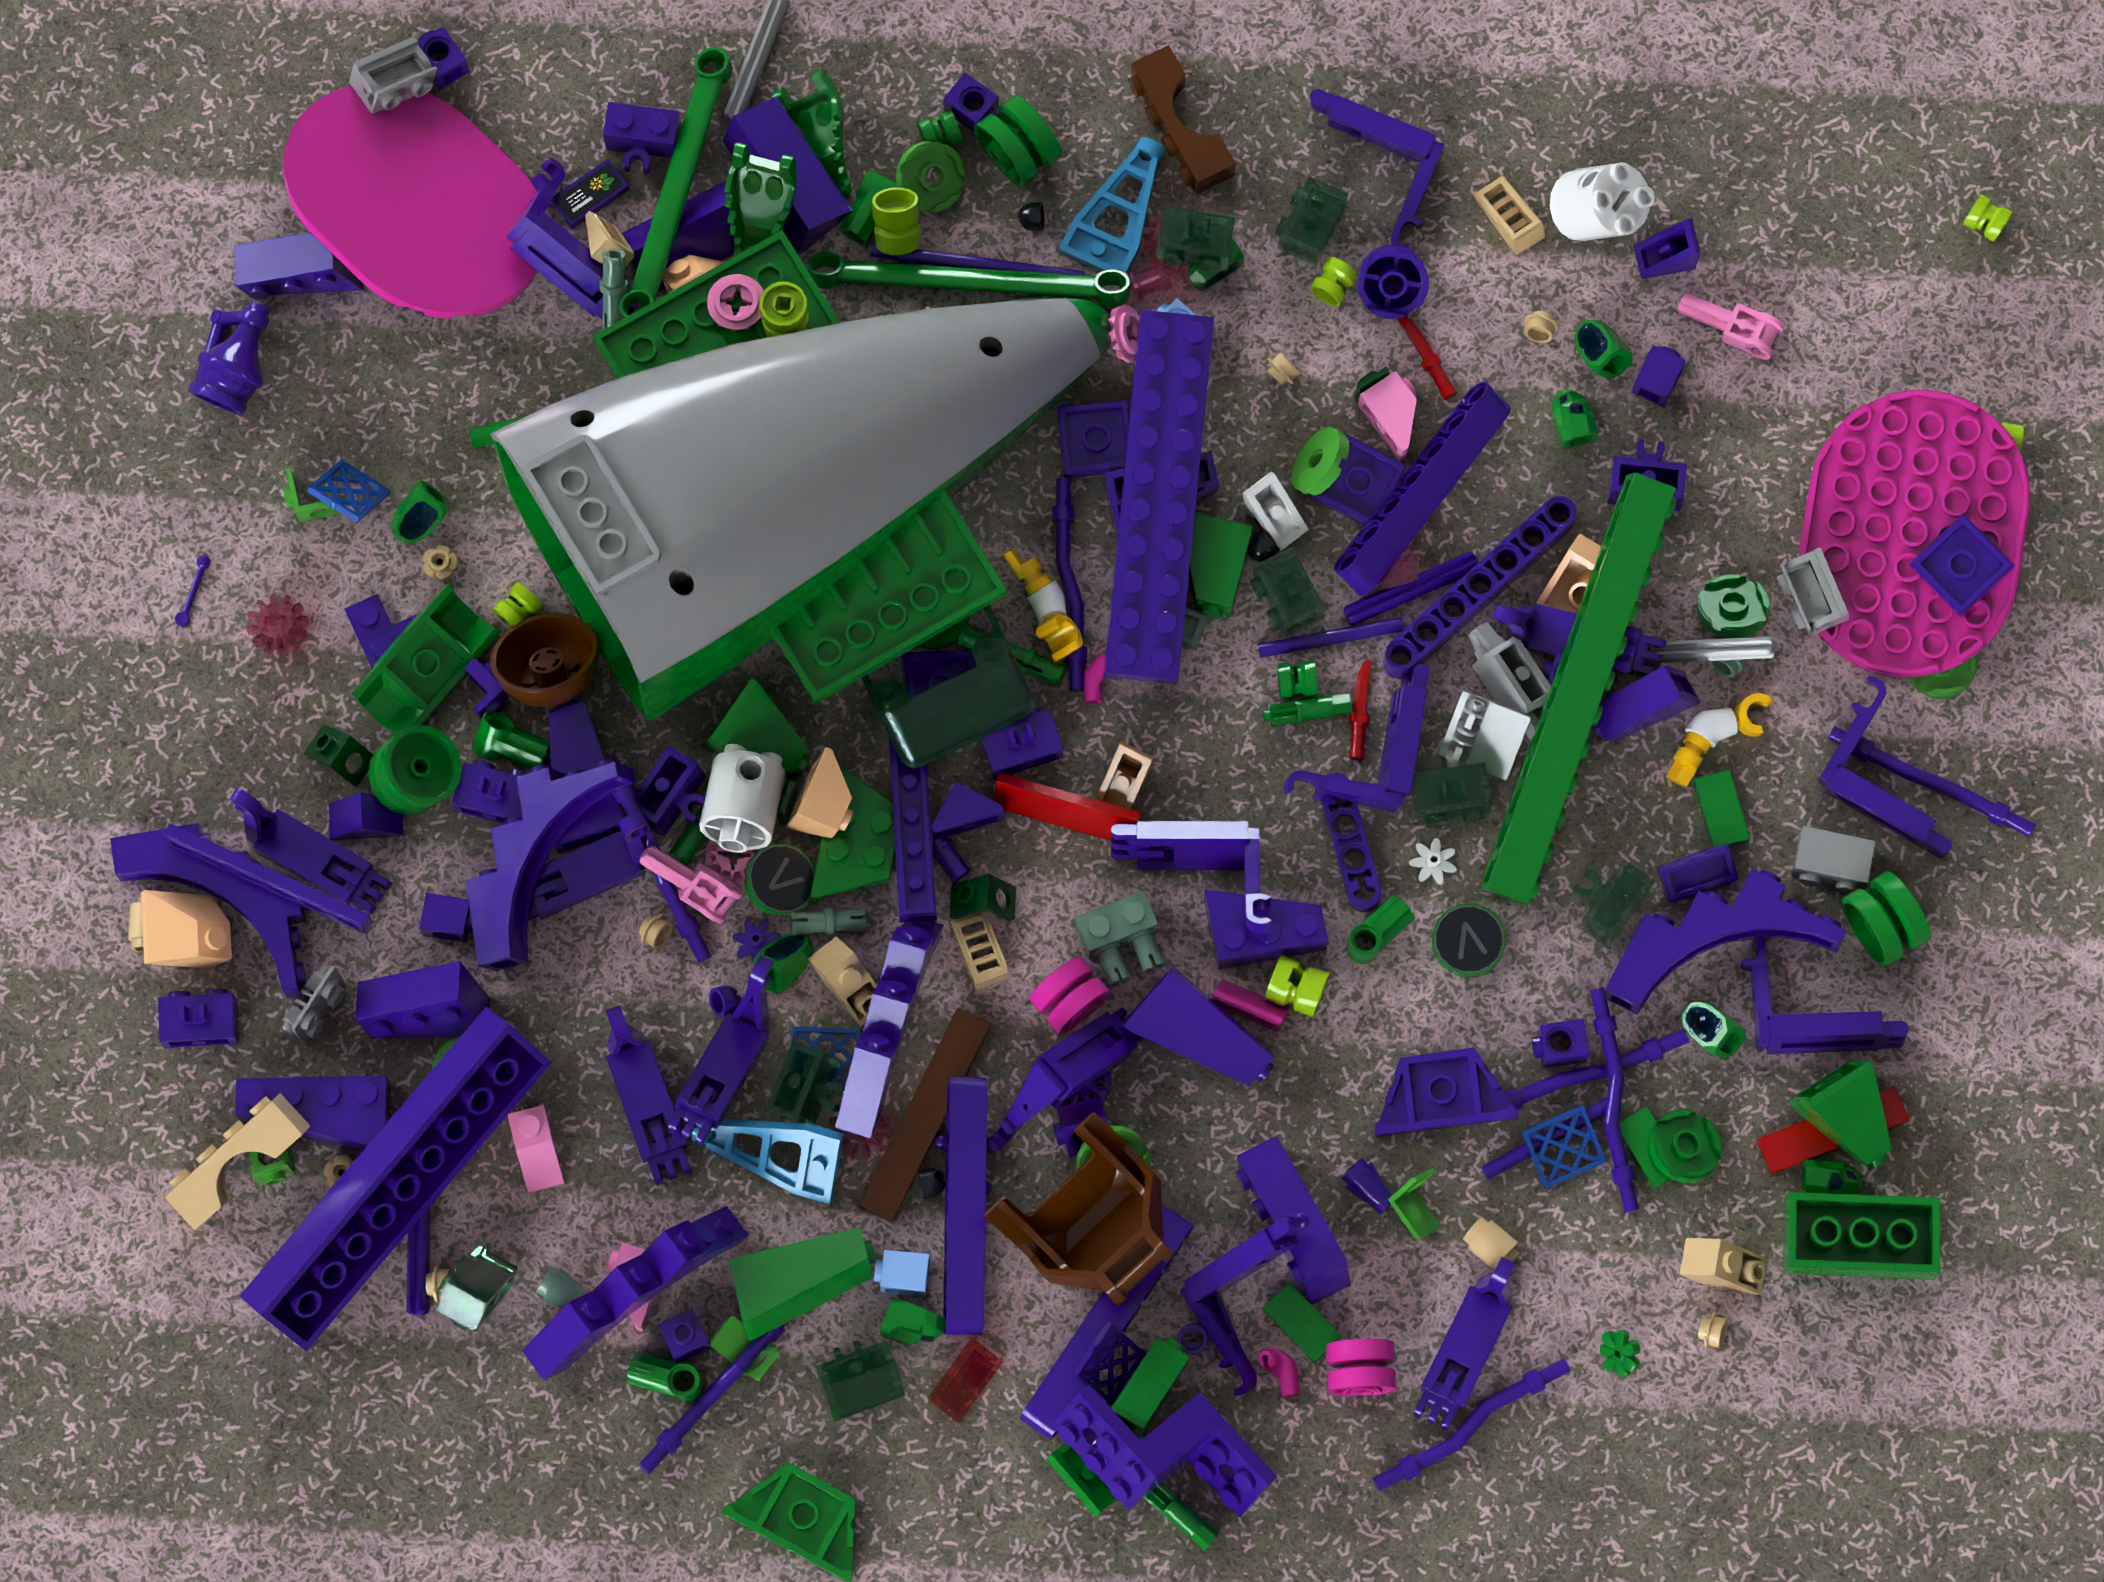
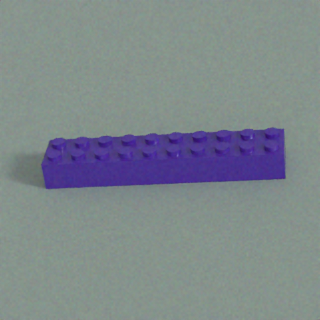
M1141 310L1139 316L1103 677L1174 685L1177 684L1179 679L1214 317Z
M485 1007L240 1294V1297L263 1318L307 1352L552 1062L510 1024Z

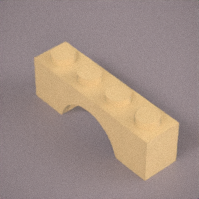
M281 1093L272 1101L265 1096L250 1110V1113L254 1116L245 1125L238 1120L223 1134V1137L227 1140L218 1149L211 1144L196 1158L200 1164L190 1173L185 1168L169 1182L173 1189L164 1198L194 1230L201 1226L230 1199L226 1187L225 1174L232 1157L244 1152H260L276 1159L310 1127L307 1121Z

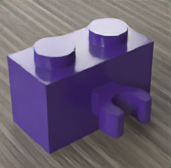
M608 102L603 131L606 150L627 152L623 158L625 172H630L633 161L641 160L643 162V173L648 175L651 170L649 155L672 158L682 126L680 113L677 110Z
M1640 439L1636 447L1637 458L1614 456L1610 469L1607 504L1616 505L1626 475L1636 472L1675 487L1676 490L1673 498L1677 502L1674 511L1679 512L1684 499L1687 464L1660 461L1665 450L1664 443L1659 441L1656 449L1657 452L1648 454L1644 450V439Z
M1040 708L1029 709L1022 712L1018 719L1006 722L1005 719H998L986 724L985 729L980 731V741L994 780L998 778L999 773L1011 775L1063 758V747L1050 709L1043 711Z
M669 745L643 780L635 796L650 827L663 836L667 834L681 813L689 823L697 825L699 820L694 814L690 813V810L697 804L703 806L705 801L704 796L694 794L706 777L699 764Z
M475 760L474 764L464 762L460 782L453 796L452 806L455 812L502 824L509 818L522 817L517 777L528 773L516 769H510L509 773L495 770V765L481 760Z
M220 988L208 989L205 991V995L193 996L188 991H172L168 993V997L158 998L159 1042L164 1048L239 1044L238 1000L233 993H228V990Z

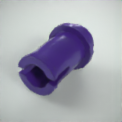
M943 835L932 842L933 859L935 858L954 884L968 875L972 869L952 846L954 841L947 839Z

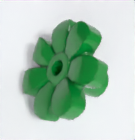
M1610 1330L1602 1335L1604 1344L1600 1345V1354L1603 1357H1608L1603 1362V1367L1608 1373L1616 1370L1619 1377H1626L1631 1374V1371L1639 1367L1640 1361L1634 1355L1640 1353V1345L1636 1340L1629 1341V1333L1626 1330H1619L1616 1333Z

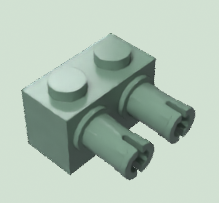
M1144 890L1075 917V928L1089 960L1099 959L1109 987L1119 985L1116 973H1118L1122 983L1132 978L1120 954L1119 949L1121 947L1133 944L1142 965L1143 973L1153 971L1150 959H1152L1156 970L1166 964L1153 937L1158 931V923Z

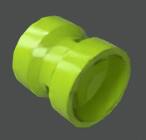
M1981 194L1963 225L1971 230L1978 229L1984 232L1985 238L1995 242L2013 211L2004 206L1998 208L1992 204L1990 198Z
M1329 257L1323 265L1322 275L1314 279L1309 289L1318 299L1332 307H1339L1345 299L1346 289L1352 287L1356 282L1357 272L1344 261L1335 257Z
M516 582L510 588L509 596L505 600H499L492 610L501 621L511 628L527 619L530 615H536L543 607V604L530 590L521 583Z

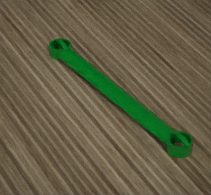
M717 47L707 48L700 52L695 59L696 81L631 290L622 297L619 303V310L623 318L629 316L627 312L633 304L640 302L641 309L656 300L721 86L732 75L733 67L727 53L723 49ZM715 61V73L706 74L702 72L709 62Z
M828 251L816 253L808 261V272L818 288L831 289L845 282L1095 298L1098 303L1108 307L1123 305L1130 297L1129 277L1126 273L1115 269L1102 271L1096 276L849 261L843 260L838 254ZM822 267H831L836 269L831 273H820L816 271L817 269H820ZM1107 285H1116L1121 287L1122 289L1117 291H1107L1102 289V287H1105Z

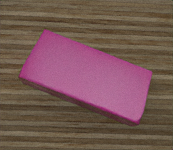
M1223 979L1212 994V1000L1224 1010L1276 1032L1281 1030L1289 1011V1007L1286 1005L1283 1007L1264 1000V996Z

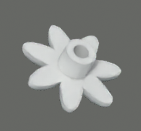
M1438 838L1433 840L1430 850L1421 843L1416 844V849L1421 857L1410 860L1409 865L1422 868L1418 877L1419 882H1424L1432 874L1436 883L1442 885V871L1447 873L1457 871L1456 867L1447 861L1455 854V849L1449 848L1441 851V844Z

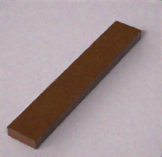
M957 1008L859 1203V1208L893 1224L918 1174V1170H920L934 1142V1138L937 1136L946 1118L948 1077L967 1076L991 1028V1023Z

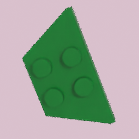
M839 766L852 797L848 809L852 810L853 814L845 831L839 829L832 838L822 836L810 896L811 902L822 901L823 897L841 892L844 895L856 892L864 886L875 887L889 883L895 851L893 803L841 766Z
M787 1463L774 1472L771 1477L761 1481L751 1488L748 1493L723 1508L721 1513L724 1516L842 1581H852L855 1498L795 1465Z

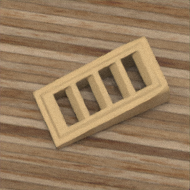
M1503 175L1473 194L1475 200L1515 255L1544 239L1543 223ZM1505 192L1507 196L1493 205L1490 204L1489 200ZM1513 203L1514 207L1499 215L1498 211ZM1521 215L1523 217L1516 223L1508 226L1507 223L1517 216Z
M589 211L585 215L591 258L603 265V252L607 251L609 257L610 249H620L626 254V267L634 258L632 248L615 225Z
M986 911L950 921L975 990L1010 978V972ZM982 922L984 928L963 935L961 928ZM984 935L987 936L988 941L971 947H968L966 943ZM989 948L992 949V954L973 960L972 954ZM996 961L998 966L978 973L976 967Z

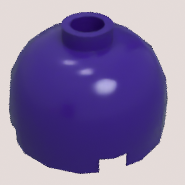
M1384 245L1372 250L1363 259L1357 273V291L1360 299L1372 314L1385 319H1400L1423 304L1429 291L1428 272L1422 259L1413 250L1401 245Z

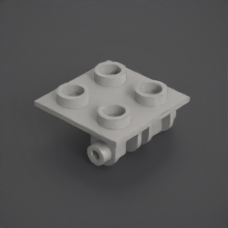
M1463 690L1438 754L1447 759L1446 765L1451 769L1459 770L1462 765H1467L1507 781L1532 716Z
M333 965L329 970L321 966L318 972L314 971L305 988L312 991L313 994L303 989L300 992L309 1001L306 1004L299 999H295L294 1003L303 1010L292 1005L282 1019L284 1025L281 1030L293 1037L296 1034L304 1045H306L310 1038L314 1040L319 1036L324 1028L325 1020H323V1017L330 1007L336 1008L345 995V989L343 988L345 982Z

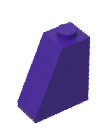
M1664 665L1601 700L1600 705L1603 706L1602 715L1597 725H1592V728L1599 738L1604 737L1607 741L1616 742L1701 702L1685 671Z

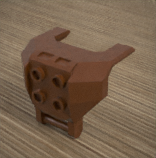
M1093 1111L1073 1130L1092 1149L1091 1158L1035 1211L1023 1213L1004 1195L984 1214V1217L1009 1238L1050 1283L1104 1291L1115 1304L1120 1306L1127 1299L1125 1295L1162 1260L1167 1262L1174 1253L1163 1240L1161 1180L1128 1143Z

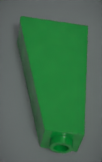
M861 1227L729 1259L747 1340H755L873 1278L869 1263L876 1262L872 1241H864Z

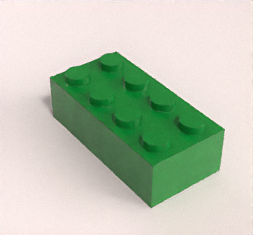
M1789 1192L1784 1199L1783 1274L1934 1280L1940 1273V1198Z

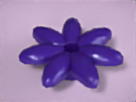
M746 919L744 921L746 933H735L732 938L744 944L738 950L737 957L742 958L751 953L753 961L762 948L781 935L779 933H767L769 929L768 919L763 920L757 927V930L755 925ZM756 938L759 939L758 942H754L753 940Z

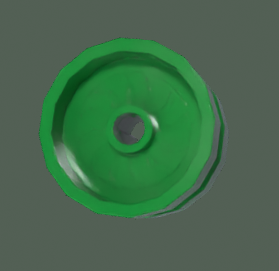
M1018 95L1011 96L999 106V117L990 114L974 125L975 135L987 156L1008 180L1020 188L1026 186L1038 176L1037 165L1048 168L1062 157V149L1052 130L1037 111Z
M419 725L407 727L378 747L370 759L368 777L371 790L381 804L392 812L408 816L424 813L451 795L460 782L462 764L459 751L448 736L436 728Z
M1886 871L1871 880L1869 892L1858 888L1845 896L1841 901L1842 910L1851 930L1869 956L1882 967L1886 968L1901 959L1903 947L1914 951L1931 939L1930 927L1919 904L1903 882L1892 872Z

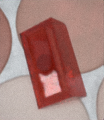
M971 1338L931 1392L928 1402L959 1424L1003 1362L978 1341Z

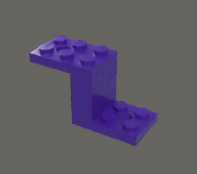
M1089 1384L1077 1393L1052 1425L1062 1441L1076 1451L1084 1460L1086 1467L1091 1472L1096 1473L1110 1489L1111 1494L1129 1510L1187 1462L1193 1466L1197 1475L1216 1491L1222 1502L1232 1509L1239 1518L1253 1506L1277 1478L1274 1472L1200 1392L1141 1441Z

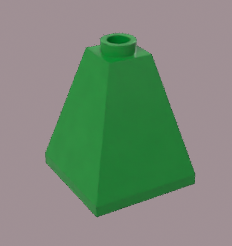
M753 678L742 687L702 745L704 749L717 754L724 752V747L728 744H737L743 746L746 751L759 754L765 752L775 753L782 758L781 766L785 769V774L788 777L792 773L799 776L811 759L806 755L809 750L761 685Z
M1847 1061L1788 1100L1793 1109L1859 1165H1867L1869 1169H1873L1889 1159L1887 1152L1892 1150L1874 1067L1870 1061Z

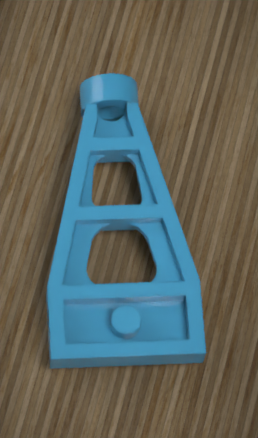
M1140 137L1135 149L1074 217L1058 248L1059 254L1098 272L1115 269L1128 274L1139 252L1157 165L1166 151L1163 145L1151 138ZM1127 176L1142 182V188L1135 203L1115 195L1116 189ZM1110 206L1116 207L1128 214L1129 220L1126 233L1121 238L1095 228L1096 219Z
M723 1119L717 1130L712 1128L703 1144L706 1145V1148L794 1195L830 1204L835 1194L845 1134L808 1123ZM694 1129L692 1134L693 1142H695L696 1135L700 1129ZM743 1133L761 1137L760 1156L751 1155L737 1148V1134ZM784 1141L795 1142L800 1145L802 1150L798 1170H788L772 1159L773 1143Z

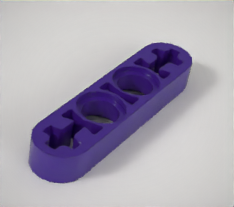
M1330 773L1326 775L1330 777L1349 780V778H1347L1344 774L1341 773ZM1324 794L1320 801L1347 899L1355 910L1369 912L1379 904L1381 888L1358 805L1355 802L1341 799L1343 806L1350 803L1351 807H1341L1330 812L1329 808H1336V801L1333 796ZM1341 816L1352 818L1355 822V830L1350 834L1339 833L1334 827L1337 818ZM1355 850L1361 852L1365 858V864L1359 869L1349 868L1344 862V856L1348 852ZM1369 872L1371 877L1364 876V885L1367 891L1373 890L1375 894L1370 895L1368 903H1364L1362 898H1355L1354 896L1359 891L1357 878L1350 882L1348 877H1360Z

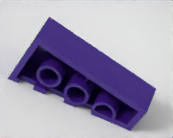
M386 1075L236 1079V1117L242 1124H246L254 1117L250 1110L265 1096L272 1101L281 1093L310 1125L302 1137L364 1150L391 1119V1083Z
M1275 1136L1237 1155L1239 1170L1235 1171L1236 1177L1245 1192L1251 1190L1255 1198L1252 1204L1261 1222L1266 1220L1269 1226H1271L1280 1219L1298 1213H1305L1309 1217L1308 1226L1295 1234L1300 1243L1285 1252L1284 1255L1288 1261L1286 1264L1292 1278L1296 1283H1300L1310 1304L1313 1305L1350 1286L1351 1282L1346 1257L1278 1137Z

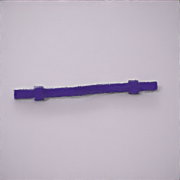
M1057 478L1056 506L1052 507V522L1056 523V568L1070 605L1069 618L1076 624L1083 639L1082 647L1066 656V663H1069V691L1081 692L1084 691V663H1087V647L1084 646V602L1070 564V523L1074 522V507L1070 506L1071 479Z
M1834 726L1828 739L1840 744L1846 732ZM1863 736L1853 751L1852 756L1864 762L1870 760L1906 780L1950 796L1989 816L1988 821L2000 827L2004 824L2030 837L2036 824L2011 812V807L1999 801L1995 804L1954 782L1913 767L1876 748L1875 742Z
M633 784L612 792L617 804L622 803L628 816L636 812H642L635 798L637 792ZM643 814L649 830L648 834L640 837L643 847L646 849L649 846H654L660 850L656 837ZM654 873L657 884L678 923L675 927L681 938H686L698 963L712 957L698 931L701 927L696 917L690 916L684 902L679 898L675 885Z
M1602 987L1590 990L1596 1016L1593 1024L1596 1035L1601 1037L1610 1076L1604 1127L1614 1165L1611 1173L1614 1184H1618L1624 1213L1639 1210L1632 1181L1636 1180L1633 1165L1628 1164L1619 1125L1625 1075L1614 1032L1618 1028L1615 1016L1610 1015L1605 989Z
M1685 1029L1658 1040L1653 1037L1642 1042V1047L1620 1055L1623 1070L1647 1060L1652 1063L1664 1058L1663 1053L1689 1043L1690 1041ZM1604 1062L1557 1073L1517 1091L1514 1087L1504 1093L1518 1111L1523 1108L1522 1104L1562 1087L1609 1077L1607 1063Z
M787 1323L752 1340L670 1430L666 1428L658 1436L655 1447L638 1464L645 1473L650 1475L668 1454L673 1455L683 1443L681 1439L705 1412L741 1376L771 1341L776 1342L786 1331L784 1327Z
M1563 1358L1540 1371L1534 1369L1522 1375L1523 1379L1482 1400L1451 1438L1414 1457L1410 1454L1398 1460L1397 1466L1373 1477L1378 1491H1381L1404 1478L1409 1481L1420 1475V1470L1462 1449L1493 1411L1528 1393L1534 1395L1546 1389L1545 1385L1571 1372L1568 1363Z

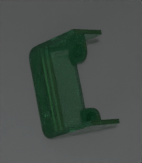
M990 604L984 607V610L994 630L980 636L973 645L972 652L978 665L977 667L913 697L910 696L905 685L897 680H887L875 686L869 674L862 677V681L899 758L906 766L912 768L922 767L1022 720L1032 712L1035 703L1034 697Z

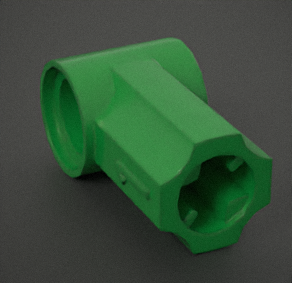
M869 170L857 190V199L852 206L854 212L844 219L840 226V232L859 244L867 245L874 234L875 228L872 212L873 196L884 189L897 187V183L873 170Z
M490 711L486 712L482 717L472 743V749L478 756L484 759L496 761L504 758L531 769L542 764L550 741L514 727L513 721L506 715Z
M1392 895L1362 924L1355 926L1350 932L1346 945L1349 958L1358 964H1367L1373 961L1385 946L1415 920V916L1402 899ZM1366 937L1371 940L1374 948L1367 951L1361 950L1356 946L1355 939Z
M635 1352L628 1368L627 1384L675 1397L682 1402L690 1403L696 1401L704 1392L705 1383L703 1377L694 1366L687 1363L679 1364ZM686 1374L694 1376V1385L690 1390L685 1392L677 1390V1381L681 1376Z

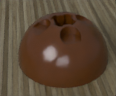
M547 613L527 618L508 629L495 644L490 663L497 682L511 697L530 706L553 707L569 702L588 686L597 668L599 648L594 630L584 620L564 613Z

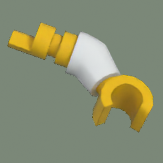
M1015 548L1004 553L1003 556L1018 579H1024L1027 583L1024 586L1029 594L1026 599L1030 603L1040 625L1036 628V636L1040 639L1044 637L1051 648V657L1054 662L1060 661L1082 647L1083 639L1073 620L1067 616L1065 596L1057 581H1051L1046 572L1044 574L1040 572L1039 568L1042 565L1036 556L1023 562Z
M1754 693L1744 698L1735 707L1734 711L1731 708H1722L1699 712L1686 726L1685 732L1687 734L1683 739L1685 746L1679 747L1673 757L1674 763L1666 777L1680 786L1687 787L1702 762L1700 755H1705L1710 747H1715L1719 741L1737 734V729L1751 737L1760 736L1763 733L1762 725H1755L1750 722L1747 716L1748 707L1756 706L1764 710L1773 703V700L1770 696L1763 693Z

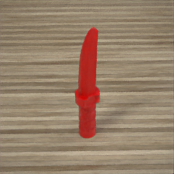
M1407 316L1397 319L1422 358V368L1425 372H1429L1444 400L1454 397L1457 392L1452 383L1449 382V378L1444 373L1442 366H1440L1442 361L1438 354H1434L1423 334Z
M1371 659L1364 661L1356 681L1353 713L1349 717V724L1352 725L1350 760H1364L1366 726H1369L1370 716L1366 714V702Z

